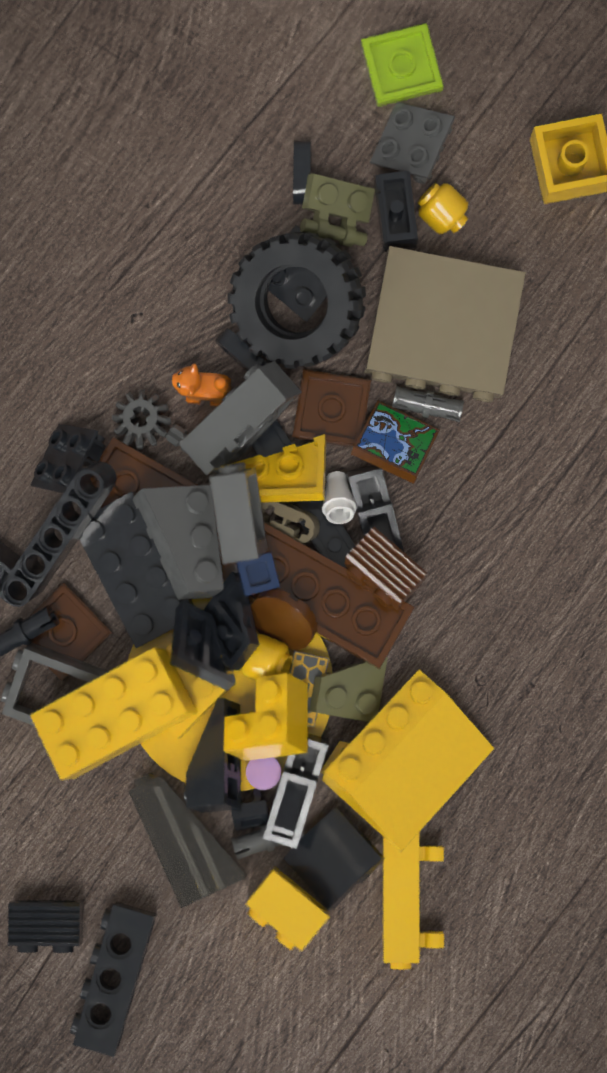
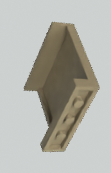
M389 246L384 262L385 269L368 361L364 373L372 374L371 380L383 383H391L392 378L406 381L405 386L414 389L424 390L426 385L440 387L439 393L459 396L460 391L472 393L474 400L493 402L494 398H500L504 394L526 272Z

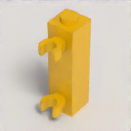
M419 833L402 852L382 836V855L385 857L382 861L383 963H390V969H411L412 963H420L419 948H444L443 931L419 932V861H444V847L419 846Z

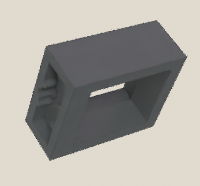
M245 462L224 465V467L218 468V474L210 477L222 562L230 563L259 559L268 551L256 467L246 469Z
M31 643L24 650L19 649L14 658L12 669L16 670L13 682H8L2 693L1 702L5 703L2 714L35 726L30 715L37 711L18 705L33 661L87 681V684L110 671Z

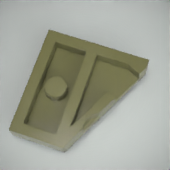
M388 657L385 659L380 670L367 662L347 665L336 672H327L316 676L309 712L371 722L379 713Z

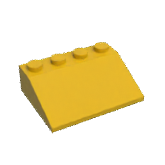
M419 669L324 771L322 781L394 847L402 852L494 750V747L447 693Z

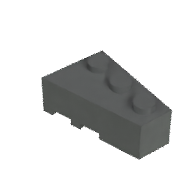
M275 361L261 366L259 363L253 366L243 376L245 381L239 387L237 386L227 393L222 399L223 402L179 443L206 475L238 460L302 393Z
M211 485L141 489L132 500L136 509L139 508L148 527L146 531L150 539L153 538L161 556L162 566L178 600L212 598L224 590Z

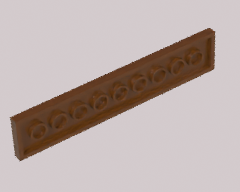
M112 438L99 462L111 465L116 473V484L100 508L131 491H135L137 494L144 488L199 486L115 438ZM93 475L91 481L99 488V480ZM264 523L268 546L267 552L272 554L280 587L274 589L284 590L291 594L289 598L296 602L300 599L308 605L314 613L318 624L317 635L380 670L415 607L406 602L398 610L394 609L392 605L388 608L384 607L372 595L373 589L365 582L362 585L356 583L346 573V568ZM217 529L222 578L225 582L231 572L238 573L236 562H222ZM261 592L249 596L256 599Z

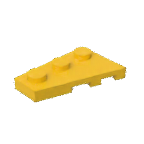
M325 434L314 437V442L296 447L295 444L283 447V452L267 457L257 455L235 463L245 462L246 469L256 467L261 503L324 501L326 469Z

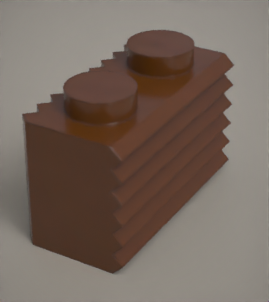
M375 527L362 538L345 559L346 573L356 583L362 585L365 582L374 591L372 593L374 598L386 608L392 605L394 609L398 610L424 582L427 576V572Z

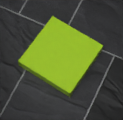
M427 23L361 39V46L377 107L443 91V83Z

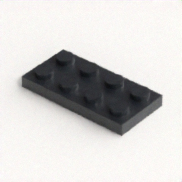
M131 491L100 508L79 540L135 648H139L174 629L175 610L180 603L186 601L192 605L194 604L191 599L178 600L162 566L161 556L153 538L150 539L146 531L148 527L139 508L136 509L132 500L136 492Z

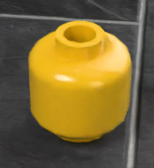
M434 183L417 202L420 205L418 210L419 217L438 234H444L449 230L456 233L468 220L464 215L469 206L468 201L448 183L441 184L440 186Z
M258 634L259 646L241 668L243 674L256 680L257 677L289 673L293 657L289 654L287 644L267 635Z

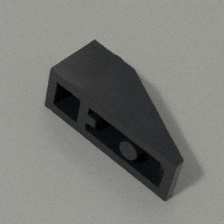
M226 698L217 699L186 772V784L183 790L186 808L202 813L241 809V759L224 752V719L226 716L240 715V704Z

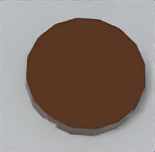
M270 589L261 592L251 604L255 628L259 634H264L286 643L289 650L296 651L306 648L313 640L318 627L315 615L308 605L300 599L296 602L289 598L291 594L284 590Z

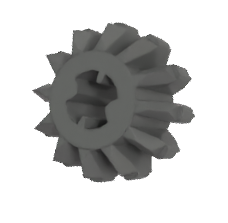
M140 390L139 400H135L131 392L127 393L128 405L119 401L116 403V407L123 414L112 415L113 422L122 423L114 429L116 435L126 434L123 442L128 446L136 438L138 449L144 448V439H148L152 447L156 446L157 441L154 435L158 434L163 438L167 435V432L160 425L171 424L170 417L161 416L169 410L167 404L157 406L160 397L156 393L148 401L145 390ZM142 412L145 417L147 414H150L146 418L147 424L141 427L139 423L136 426L133 425L137 421L136 415Z

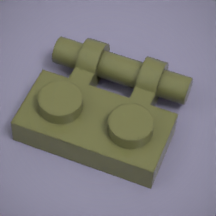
M308 174L302 209L314 211L313 220L305 218L302 220L300 231L319 234V237L323 239L338 240L340 245L348 247L353 246V244L365 246L367 234L357 231L355 226L356 222L369 223L375 189L318 174ZM329 215L342 218L340 227L329 224Z

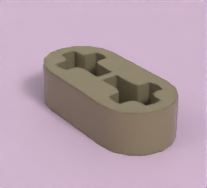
M288 502L261 503L264 523L300 543L312 541L317 537L320 524L317 517L311 512ZM274 506V513L283 517V521L276 519L269 522V515L265 513V510ZM306 520L305 526L309 528V532L300 535V528L290 524L291 521L298 523Z

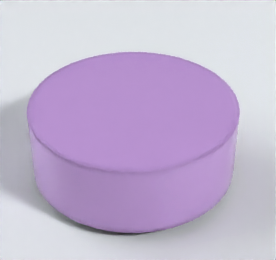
M274 757L250 760L246 767L247 780L256 789H270L280 780L281 766Z

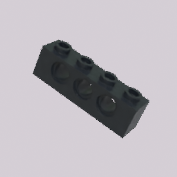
M119 902L113 904L112 910L105 909L100 929L105 930L102 944H95L90 964L96 965L92 979L86 977L80 999L86 1000L82 1014L76 1012L70 1029V1034L75 1035L74 1046L112 1057L118 1052L157 913ZM123 933L130 938L131 948L129 951L120 952L114 947L113 938L116 934ZM108 968L116 969L121 975L120 985H107L103 979L104 970ZM99 1003L107 1005L111 1010V1018L107 1021L98 1020L93 1014L94 1005Z

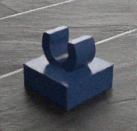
M266 552L259 559L236 562L245 596L280 587L271 552Z

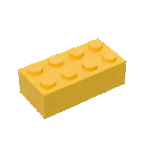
M152 648L30 715L61 780L75 779L197 713L175 666L170 664L171 658L166 649Z

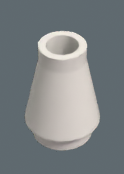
M341 471L331 472L326 477L327 485L322 512L329 522L344 524L352 520L357 506L347 482V475Z

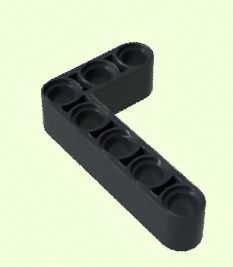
M96 462L75 475L21 557L0 541V597L12 606L20 607L43 592L114 488L116 473L111 465L105 462ZM91 474L99 480V488L92 483ZM73 502L80 506L81 515L74 510ZM55 529L61 532L63 541L57 538ZM37 555L44 560L45 567L38 562ZM20 582L26 586L27 592L22 590Z

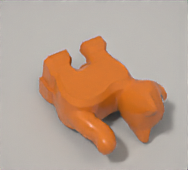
M192 364L191 366L183 367L173 374L172 386L180 395L186 396V402L189 404H200L201 400L210 401V406L218 407L223 402L222 399L231 390V379L224 374L200 373L197 365Z

